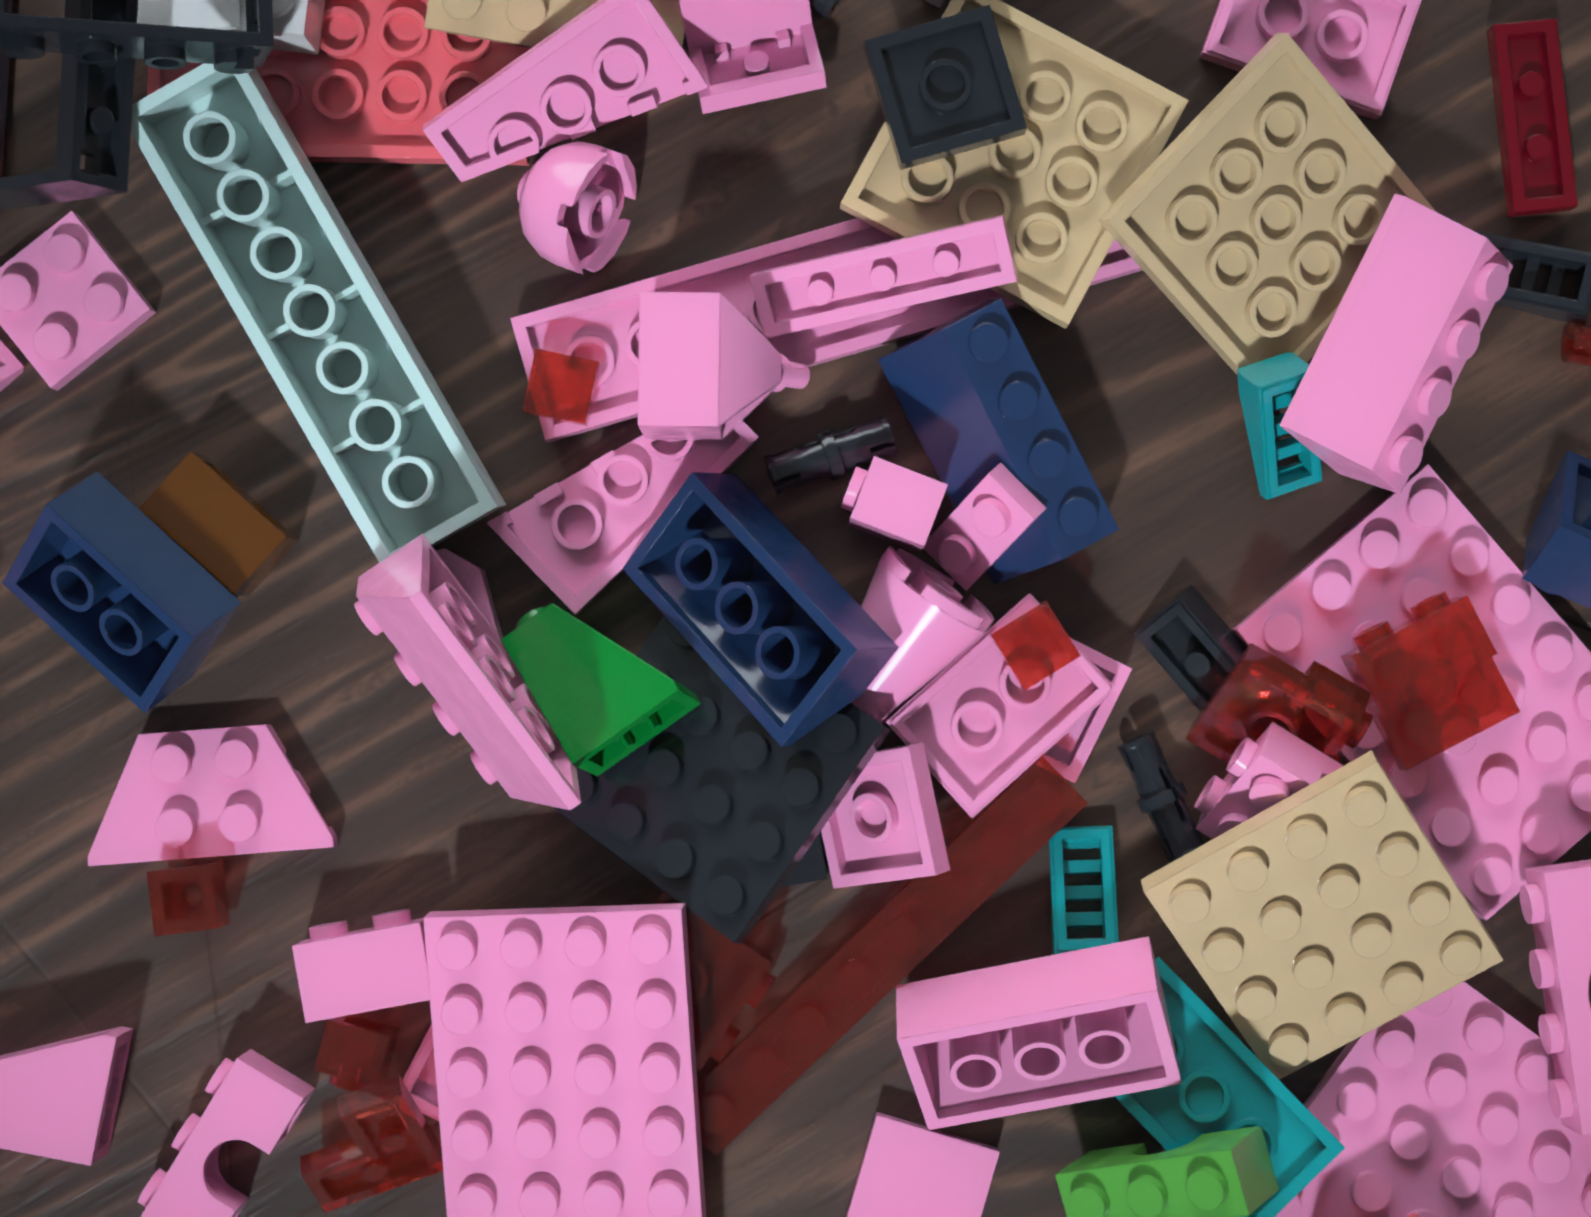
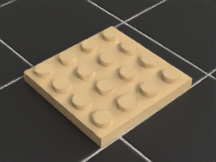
M951 0L942 18L990 5L1027 126L1025 135L900 170L885 121L843 197L840 209L896 239L1005 215L1019 279L1017 282L990 287L989 289L1066 329L1115 239L1098 219L1157 159L1189 100L1000 0Z
M1276 33L1098 221L1237 375V369L1283 353H1294L1305 362H1308L1315 355L1394 194L1406 196L1433 211L1435 209L1288 33Z
M1372 750L1141 879L1143 892L1257 1058L1279 1080L1503 961L1498 947Z

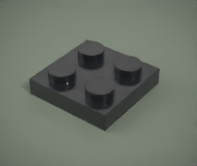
M990 5L864 41V51L900 170L1025 135L1027 126Z

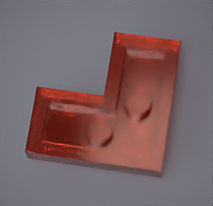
M399 1075L369 1084L364 1088L337 1097L339 1117L352 1138L335 1142L325 1148L300 1156L302 1178L325 1213L443 1171L441 1145Z

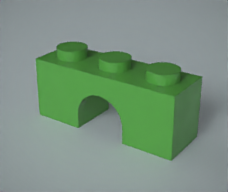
M1261 1126L1201 1134L1184 1146L1147 1155L1144 1143L1091 1150L1055 1174L1067 1217L1249 1216L1279 1190Z

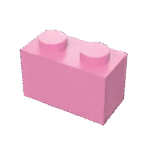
M874 456L868 471L859 467L855 468L845 493L841 508L852 512L847 527L918 554L925 546L948 484Z
M403 909L372 916L373 927L349 931L347 920L308 928L310 939L303 940L292 946L305 1023L430 1000L423 918L412 920L410 909Z

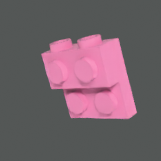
M1272 721L1255 742L1246 737L1240 743L1227 765L1226 770L1229 773L1223 780L1214 775L1207 782L1194 806L1202 812L1195 829L1214 839L1341 768L1343 765Z

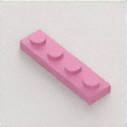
M1005 215L776 267L749 275L765 338L1013 283L1019 279Z

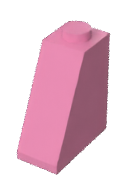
M120 1026L0 1055V1149L89 1166L108 1155L133 1028Z

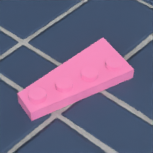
M598 0L423 124L422 130L462 183L539 153L540 149L569 138L574 140L595 132L596 128L629 115L634 117L657 108V105L684 94L688 96L709 87L650 0Z
M744 421L722 441L646 440L641 435L617 450H612L594 460L589 466L563 481L556 482L535 494L532 499L511 511L504 512L487 522V524L575 615H578L624 571L623 567L692 472L725 473L759 440V437Z

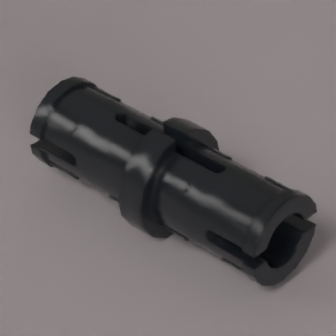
M882 415L875 420L834 434L830 433L829 429L816 433L817 440L773 455L764 456L766 467H769L767 472L776 494L779 495L787 490L828 476L831 477L832 481L845 477V470L870 462L874 456L883 458L897 454V447L895 443H891L895 439L886 417Z
M1155 731L1145 733L1119 745L1117 749L1121 753L1140 795V799L1136 801L1141 813H1148L1159 835L1169 863L1205 844L1200 832L1195 829L1196 825L1183 797L1188 792L1183 781H1176L1163 755Z

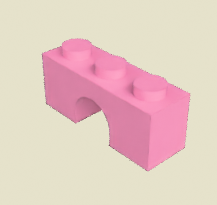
M252 1049L239 1056L235 1062L225 1058L205 1089L207 1093L213 1096L201 1117L192 1113L179 1130L171 1147L179 1151V1154L168 1172H165L159 1168L143 1189L138 1203L146 1208L140 1217H238L249 1197L231 1187L223 1179L218 1166V1155L222 1144L230 1140H242L253 1144L270 1155L284 1142L316 1088Z

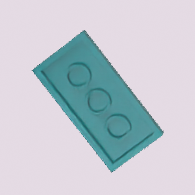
M1158 956L1155 960L1163 987L1182 1084L1115 1097L1166 1151L1184 1146L1201 1134L1261 1126L1279 1190L1251 1215L1241 1217H1275L1345 1147Z

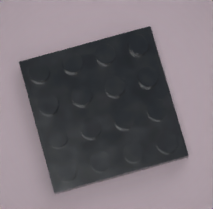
M663 616L636 656L696 693L702 704L598 777L576 767L581 804L572 810L553 808L677 901L686 903V907L733 943L742 945L891 730L850 703L790 746L781 747L669 620Z

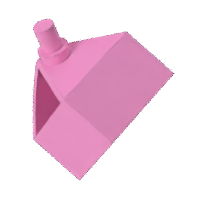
M640 292L638 427L646 440L722 441L771 392H779L785 387L803 389L807 386L810 380L808 366L802 363L789 362L786 356L780 354L721 293Z

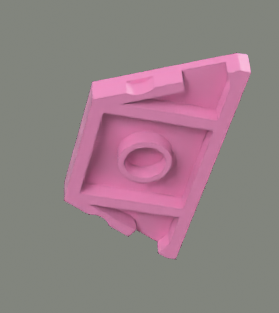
M271 724L138 734L88 854V866L331 848L338 846V836L332 826L328 827L309 795L312 792L300 772L293 768L286 756V749Z

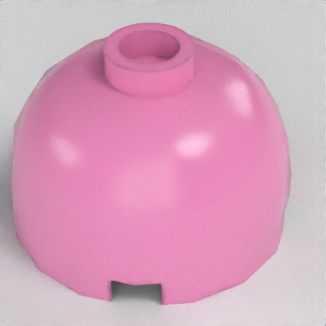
M576 141L550 149L523 175L517 190L520 221L524 236L541 257L557 266L583 274L582 269L594 273L601 270L616 254L627 234L631 221L626 218L618 220L624 207V199L627 197L635 200L637 192L635 168L628 155L596 144Z

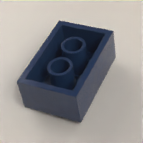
M98 471L45 505L2 583L144 713L148 712L193 677L241 604L233 594Z

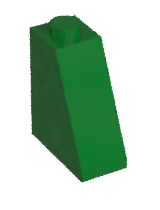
M553 603L547 607H540L525 614L518 621L517 628L501 639L572 765L597 777L702 704L696 693Z

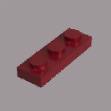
M1557 19L1493 24L1486 32L1507 217L1571 211L1578 206Z

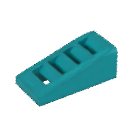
M1283 353L1237 369L1240 402L1259 493L1266 500L1322 481L1321 459L1293 436L1275 442V437L1287 434L1288 432L1280 426L1286 412L1274 416L1273 411L1289 407L1310 365L1294 353ZM1298 454L1299 461L1277 468L1278 460Z
M1113 826L1049 827L1052 955L1119 942ZM1099 848L1100 860H1063V849ZM1100 875V885L1064 886V876ZM1101 901V912H1066L1065 902ZM1102 927V938L1067 939L1066 928Z

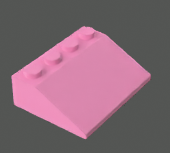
M421 534L360 575L356 597L359 601L354 603L359 617L374 635L378 636L384 632L398 650L393 654L394 660L405 678L413 686H417L422 682L435 698L436 702L432 704V708L446 731L452 736L461 732L474 749L470 753V758L482 778L490 785L498 781L507 794L514 799L565 810H572L581 804L576 766L570 762L504 647L500 636L426 537Z

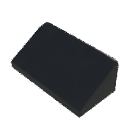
M1189 585L1134 633L1137 639L1216 730L1261 697L1272 683V677L1192 585Z

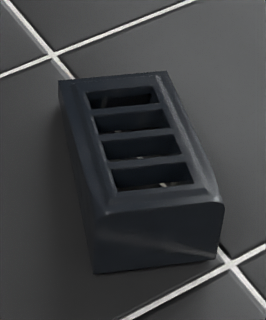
M1474 231L1488 238L1512 265L1514 259L1526 261L1520 289L1507 286L1504 295L1495 304L1558 321L1586 326L1591 307V252ZM1540 265L1552 268L1546 294L1533 292ZM1565 272L1577 275L1572 299L1559 297Z

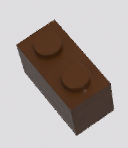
M193 451L187 454L139 507L141 511L154 521L153 523L194 557L209 574L228 591L230 590L236 595L249 597L299 541L206 456Z

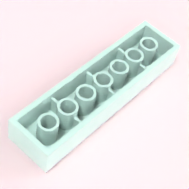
M203 63L132 104L131 134L379 563L421 534L426 537L433 547L504 507L506 503L256 67L249 73L226 74L216 71L214 64Z

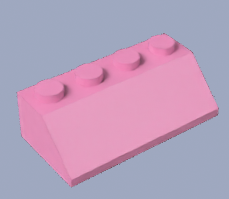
M1394 194L1280 426L1338 474L1401 494L1409 476L1416 471L1422 460L1423 448L1438 417L1444 414L1450 404L1452 389L1466 361L1477 350L1480 333L1495 303L1502 298L1507 289L1509 274L1513 265L1488 238L1406 196Z
M1149 936L896 985L897 1041L928 1130L1182 1084L1163 987Z

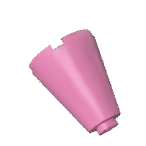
M888 546L881 556L861 607L899 648L863 694L851 702L881 724L979 639L995 620L992 613L972 594H970L965 603H962L963 596L953 587L955 581L945 573L907 550L899 548L896 552L892 546Z

